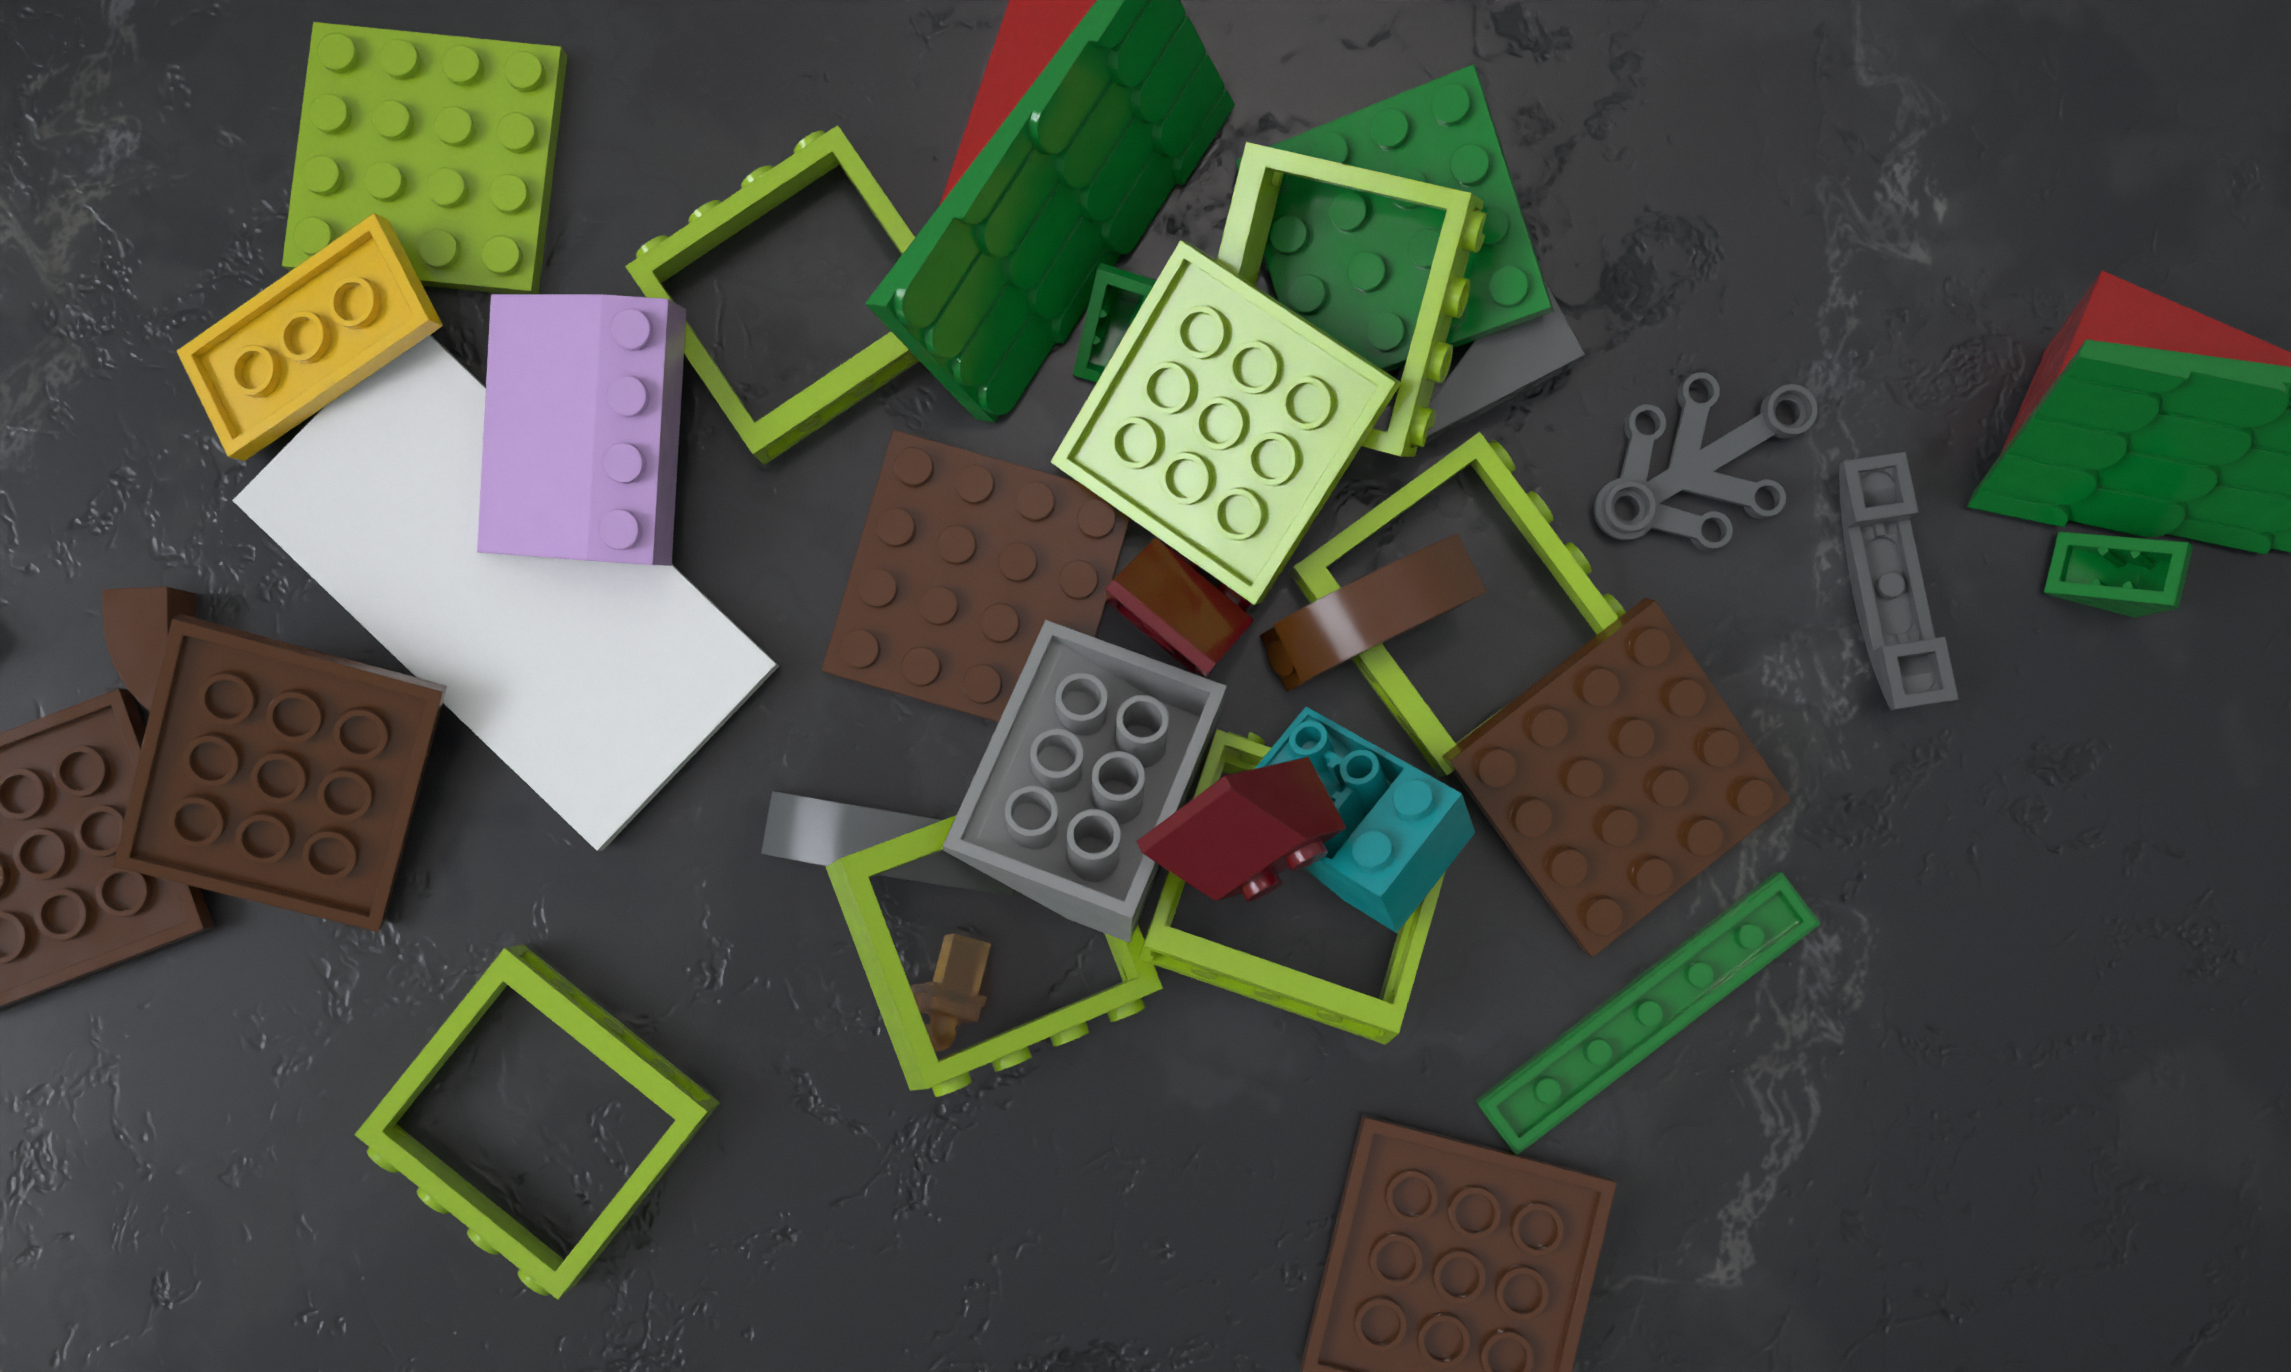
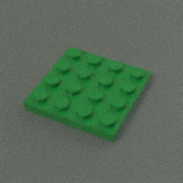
M1474 64L1268 146L1469 192L1484 201L1481 212L1487 213L1482 231L1485 238L1479 252H1470L1463 277L1470 279L1469 298L1461 318H1452L1446 343L1452 344L1453 348L1554 312L1486 95ZM1242 157L1235 160L1238 171ZM1283 174L1264 250V256L1278 301L1383 371L1388 372L1405 366L1446 211Z

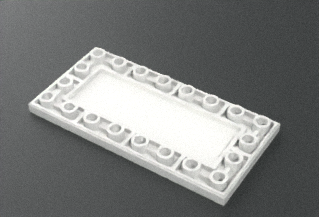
M429 335L326 405L232 501L413 675L423 680L446 685L447 689L443 703L597 851H603L769 678L779 665L673 564L672 566L477 552L486 386L432 335Z

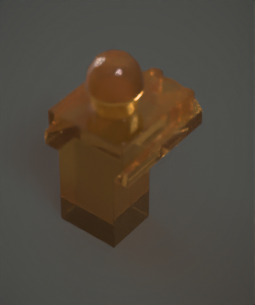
M956 933L945 935L933 981L911 985L910 988L919 1012L929 1014V1017H931L930 1024H927L925 1027L935 1051H944L953 1044L958 1033L955 1031L956 1024L978 1022L981 1007H985L987 997L978 995L991 944Z

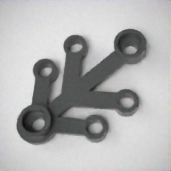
M1697 372L1690 375L1679 385L1677 390V400L1682 407L1668 469L1647 481L1653 444L1664 433L1667 421L1664 412L1655 405L1642 404L1636 407L1627 415L1624 422V431L1629 442L1620 478L1607 483L1599 491L1594 502V516L1598 526L1608 536L1622 541L1637 539L1650 529L1690 538L1698 549L1709 552L1725 546L1730 541L1733 535V526L1730 519L1718 511H1710L1700 516L1660 504L1661 502L1683 491L1743 506L1748 515L1755 519L1764 520L1777 515L1783 510L1787 500L1786 492L1780 483L1771 479L1753 482L1713 471L1772 436L1790 439L1808 430L1814 424L1818 414V405L1814 395L1800 385L1788 384L1781 386L1764 399L1758 416L1700 450L1709 410L1720 396V386L1717 380L1708 373ZM1691 383H1699L1706 388L1708 398L1705 403L1695 402L1690 397L1689 387ZM1778 404L1790 407L1794 415L1792 424L1786 425L1777 419L1775 410ZM1645 414L1653 419L1655 423L1653 434L1645 435L1638 431L1635 425L1637 415ZM1758 489H1765L1772 494L1774 503L1771 510H1764L1757 505L1755 494ZM1618 499H1626L1632 503L1635 509L1632 520H1622L1616 515L1615 503ZM1705 521H1713L1719 526L1721 535L1717 542H1710L1702 535L1701 529Z

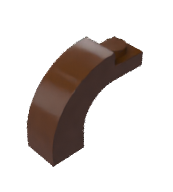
M1458 533L1394 561L1314 601L1273 624V628L1259 636L1267 650L1270 665L1279 674L1288 692L1407 631L1462 606L1487 591Z
M167 586L102 589L103 629L110 658L120 679L129 692L142 706L150 711L172 619L179 614L196 618V593Z

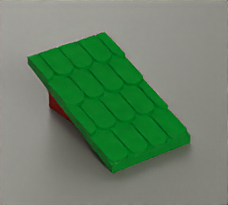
M1009 0L940 205L865 303L976 420L995 423L999 415L1007 414L1014 408L1055 343L1064 344L1088 307L1099 264L1103 263L1113 267L1121 254H1128L1135 248L1174 185L1185 184L1235 106L1228 90L1224 89L1225 84L1209 54L1205 53L1206 48L1189 16H1185L1186 10L1180 0Z
M2101 271L2045 349L2001 454L1973 491L1967 507L2064 528L2067 522L2071 521L2143 537H2158L2169 534L2267 555L2270 549L2291 552V352L2105 271Z

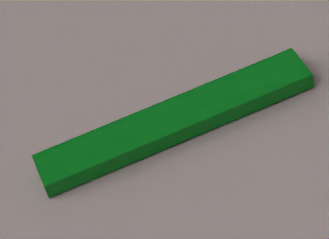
M1774 872L1474 1100L1510 1150L1515 1155L1520 1154L1821 924L1784 874L1782 872Z

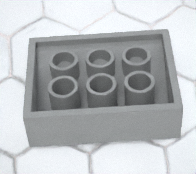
M1045 620L946 837L943 851L1069 920L1130 943L1161 868V865L1142 854L1136 841L1187 804L1222 718L1227 686Z

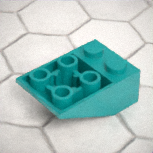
M1305 707L1255 769L1309 757L1346 829L1324 843L1328 850L1327 855L1304 869L1345 902L1395 933H1398L1475 834L1463 795L1330 719Z

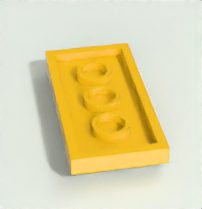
M373 213L177 350V353L227 456L246 461L441 328L443 324L390 221Z

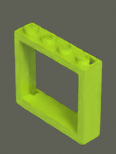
M837 125L826 133L823 130L816 131L803 138L795 146L794 154L774 168L771 165H766L750 173L741 183L742 189L724 201L713 200L696 209L688 219L689 224L670 237L662 235L645 243L637 251V259L625 267L646 298H661L673 301L662 285V282L838 165L842 167L901 255L915 237ZM686 320L684 354L751 453L763 465L919 362L908 348L892 332H889L755 422Z
M1246 142L1217 261L1254 286H1256L1283 174L1446 211L1388 431L1373 427L1362 444L1363 447L1400 457H1415L1417 447H1424L1429 428L1433 429L1435 409L1428 408L1435 382L1443 383L1450 368L1453 346L1446 343L1452 318H1461L1469 298L1470 279L1463 277L1470 252L1478 253L1485 238L1482 231L1487 213L1481 212L1484 201L1474 194Z
M1481 432L1474 435L1296 564L1289 573L1310 603L1340 589L1341 587L1327 569L1329 566L1468 465H1471L1597 635L1626 613L1621 604L1612 595L1605 593L1602 596L1587 575L1592 572V569L1583 553L1573 543L1567 542L1564 545L1549 525L1554 521L1553 515L1541 497L1534 491H1529L1526 494L1511 473L1516 468L1503 446L1495 440L1488 443ZM1383 644L1353 658L1352 661L1436 775L1440 777L1450 774L1452 770L1442 756L1482 724L1455 743Z
M1217 729L1207 752L1192 800L1220 779L1222 772L1234 774L1255 769L1271 747L1265 746V741L1254 733L1249 732L1248 736L1244 737ZM1167 871L1138 959L1386 1045L1400 1032L1445 872L1398 931L1379 999L1172 928L1171 924L1185 881L1170 871Z
M956 815L842 857L826 866L910 1091L924 1090L932 1087L935 1097L949 1094L971 1084L972 1079L969 1071L991 1062L994 1071L997 1072L1030 1059L1032 1055L1028 1046L1050 1037L1053 1047L1080 1038L1090 1032L1086 1021L1107 1013L1110 1022H1114L1138 1013L1146 1008L1142 997L1163 989L1154 965L1138 959L1144 943L1139 925H1137L1130 943L1104 933L1123 982L938 1060L869 878L943 851V844Z
M523 944L507 947L502 950L355 1133V1136L369 1146L366 1150L367 1154L378 1166L392 1173L401 1172L419 1187L417 1195L427 1206L442 1214L450 1212L469 1228L467 1235L475 1245L487 1253L493 1255L502 1254L518 1267V1277L528 1288L540 1295L546 1296L551 1294L559 1300L576 1286L718 1107L720 1102ZM507 985L675 1119L674 1123L565 1260L396 1124Z

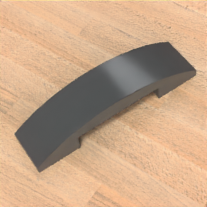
M1906 451L1842 461L1839 464L1840 507L1850 582L1864 642L1884 698L1891 711L1959 700L1946 637L1935 638L1910 518L1918 514L1919 511Z
M772 791L761 854L828 866L842 857L942 821V819ZM940 851L880 874L881 876L1011 896L1013 894L1011 887L945 851Z

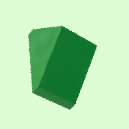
M1103 263L1099 264L1072 375L1097 383L1157 280Z
M2058 532L2044 592L2050 596L2134 618L2175 610L2179 608L2193 546L2189 542Z

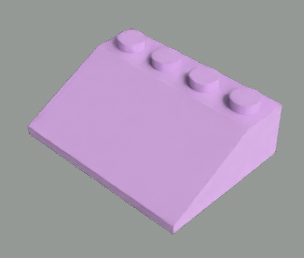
M491 294L477 552L672 566L687 309L669 299L603 294Z

